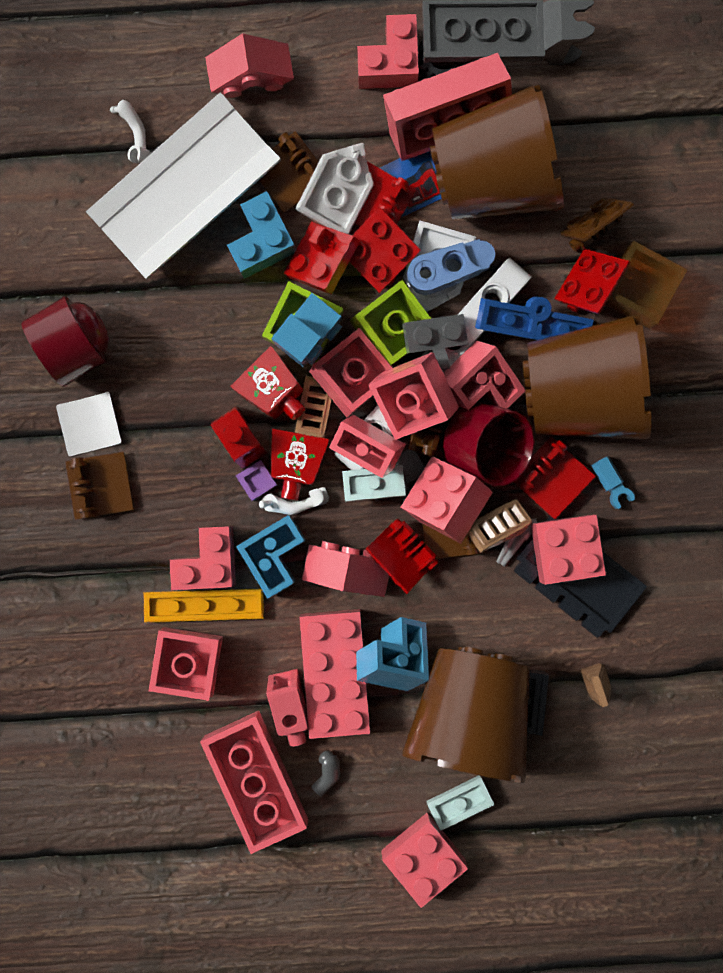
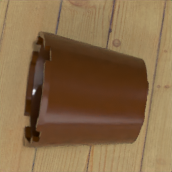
M539 84L432 128L435 145L430 146L437 173V184L443 205H449L452 220L564 209L561 177H554L551 161L558 160L545 99Z
M639 315L527 343L529 360L523 361L525 388L527 389L525 390L528 417H534L536 434L627 439L650 438L651 411H645L644 397L651 396L643 326L638 325L640 323Z
M458 647V650L439 648L429 680L426 683L407 736L402 756L420 762H425V759L438 761L437 766L505 781L514 779V782L525 783L530 667L512 662L513 657L495 653L484 656L482 655L483 650L476 648Z

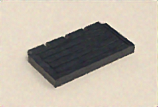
M549 515L545 521H551L554 519ZM532 537L517 555L516 559L519 561V564L513 570V572L529 584L537 576L539 577ZM603 551L605 576L546 585L538 581L534 587L552 603L562 595L563 599L557 607L575 621H578L585 613L587 616L581 622V626L596 638H599L605 630L611 633L647 587Z

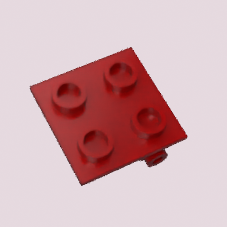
M367 161L374 186L355 224L361 227L379 207L397 224L417 190L409 186V183L403 178L398 177L397 179Z
M379 207L352 235L360 242L349 262L380 293L387 285L390 286L397 279L396 276L419 254L421 249Z
M584 249L554 300L568 304L567 308L575 313L579 309H584L600 314L631 262Z
M551 436L532 456L527 469L514 483L555 520L596 476L566 450L567 447L560 440L556 441Z
M397 518L366 550L374 561L390 575L395 584L408 594L427 571L431 570L438 563V560L435 558L437 555L427 545L420 551L418 550L425 543L423 540L416 546L413 545L412 542L419 535L416 533L408 539L414 531L405 520L402 522Z

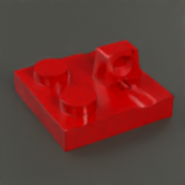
M311 222L284 274L290 279L332 295L360 241L352 235Z

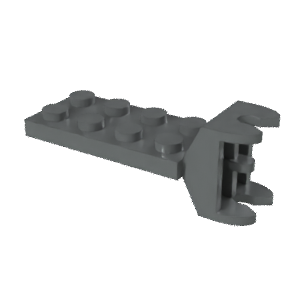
M423 0L424 62H474L480 58L498 53L502 62L543 61L545 58L549 65L574 63L580 58L582 51L572 45V43L588 39L593 34L595 27L586 21H576L573 14L585 12L593 6L594 1L547 0L543 3V0Z

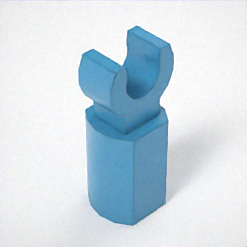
M609 456L591 465L606 491L609 490L611 493L610 503L615 509L621 508L618 496L622 493L626 495L629 501L635 500L633 492L622 485L624 481Z

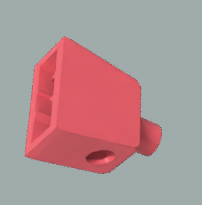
M298 669L269 675L266 694L278 736L287 735L289 746L302 745L307 741L304 731L308 729V717Z

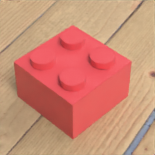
M358 328L314 363L309 372L342 413L349 417L373 397L368 384L380 373L392 369V367L363 331Z
M433 352L382 372L368 384L395 440L445 422L459 408Z
M431 457L400 508L417 521L461 544L493 492L477 477L435 457Z
M584 515L531 524L540 583L546 585L606 575L597 515Z
M168 627L158 630L149 691L209 701L214 695L223 636Z
M428 812L382 849V861L421 908L468 870L464 856L446 834L439 830L437 823Z

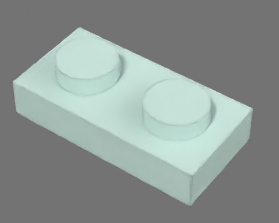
M403 465L395 466L393 471L383 478L367 469L342 471L345 502L406 496Z
M480 775L427 800V805L440 831L494 805Z

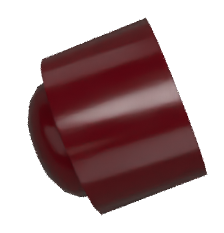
M64 296L21 323L23 332L36 356L52 378L62 387L107 362L104 351L109 343L108 331L96 311L85 303H73L67 296Z
M476 402L469 410L461 407L451 418L445 431L443 447L446 460L450 465L477 477L480 481L487 484L506 486L516 481L527 469L533 456L535 441L532 426L527 418L520 413L488 403Z

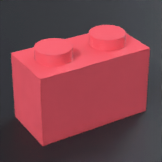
M352 415L341 422L329 448L383 478L393 471L406 444L398 439L395 440L391 435Z

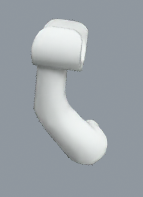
M121 100L118 106H112L110 111L113 114L119 113L132 129L135 145L129 149L128 159L133 163L139 164L151 154L146 149L145 129L131 103Z
M325 487L309 491L310 497L299 502H289L273 494H267L259 502V507L269 512L296 515L312 507L326 504L329 501V497Z

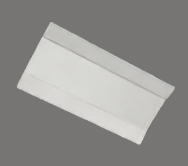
M220 92L90 207L86 213L139 272L148 279L279 163L281 158L260 138Z

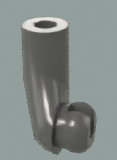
M329 750L324 751L319 756V762L322 764V776L311 786L320 797L340 778V760L337 755H334Z

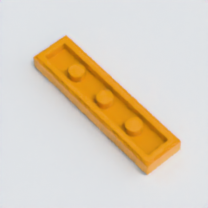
M261 588L143 592L144 622L264 619V593Z

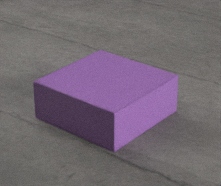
M262 460L236 475L251 501L277 486Z

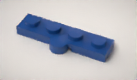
M532 297L526 302L525 306L481 298L475 328L540 340L590 327L593 325L594 319L552 312L550 302L543 297Z

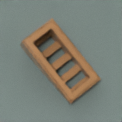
M306 376L300 402L305 407V411L297 418L295 433L325 438L332 399L327 393L311 392L310 386H321L314 377ZM308 397L325 400L324 405L307 402ZM306 409L322 411V417L305 414ZM304 420L321 423L320 428L303 426Z
M513 500L475 520L467 534L480 553L521 535L532 524V520L518 500ZM481 527L483 528L487 536L490 538L489 540H487L485 535L480 530Z
M599 663L581 669L588 696L600 706H608L611 696V685L605 666Z

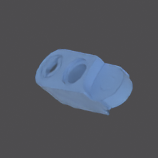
M478 239L419 255L409 264L407 272L408 283L416 293L421 295H431L489 270L495 258V249L490 243ZM454 259L459 262L461 269L456 272L449 271L445 266V262ZM427 269L430 271L431 276L427 279L423 278L420 275V271Z

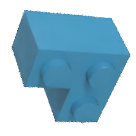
M267 191L240 204L253 232L227 245L244 279L291 256L296 251L295 245Z
M311 293L295 315L290 314L271 339L278 348L302 367L307 362L313 365L323 352L322 343L326 338L332 341L341 330L342 326L338 324L341 321V315Z
M287 515L236 546L267 599L296 581L281 557L282 554L306 540L291 515Z
M400 617L381 628V641L376 640L356 651L357 681L409 691L429 680L426 623Z

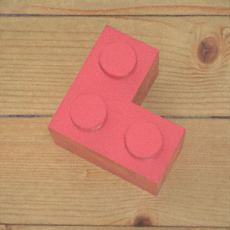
M416 14L386 15V45L357 46L359 89L398 88L418 82Z
M242 33L205 57L211 92L218 94L221 92L226 98L238 97L242 94V91L254 86L263 87L266 91H278L283 88L284 84L294 79L289 45L287 43Z
M480 341L473 343L450 366V369L443 372L458 406L467 410L480 398L485 403L508 409L525 392L524 387L497 347Z
M233 526L199 528L200 557L170 560L171 590L235 586Z
M322 541L321 546L309 545L302 580L340 591L385 597L389 574L374 561L367 550H364L363 555H360V549L343 546L342 551H340L339 544Z

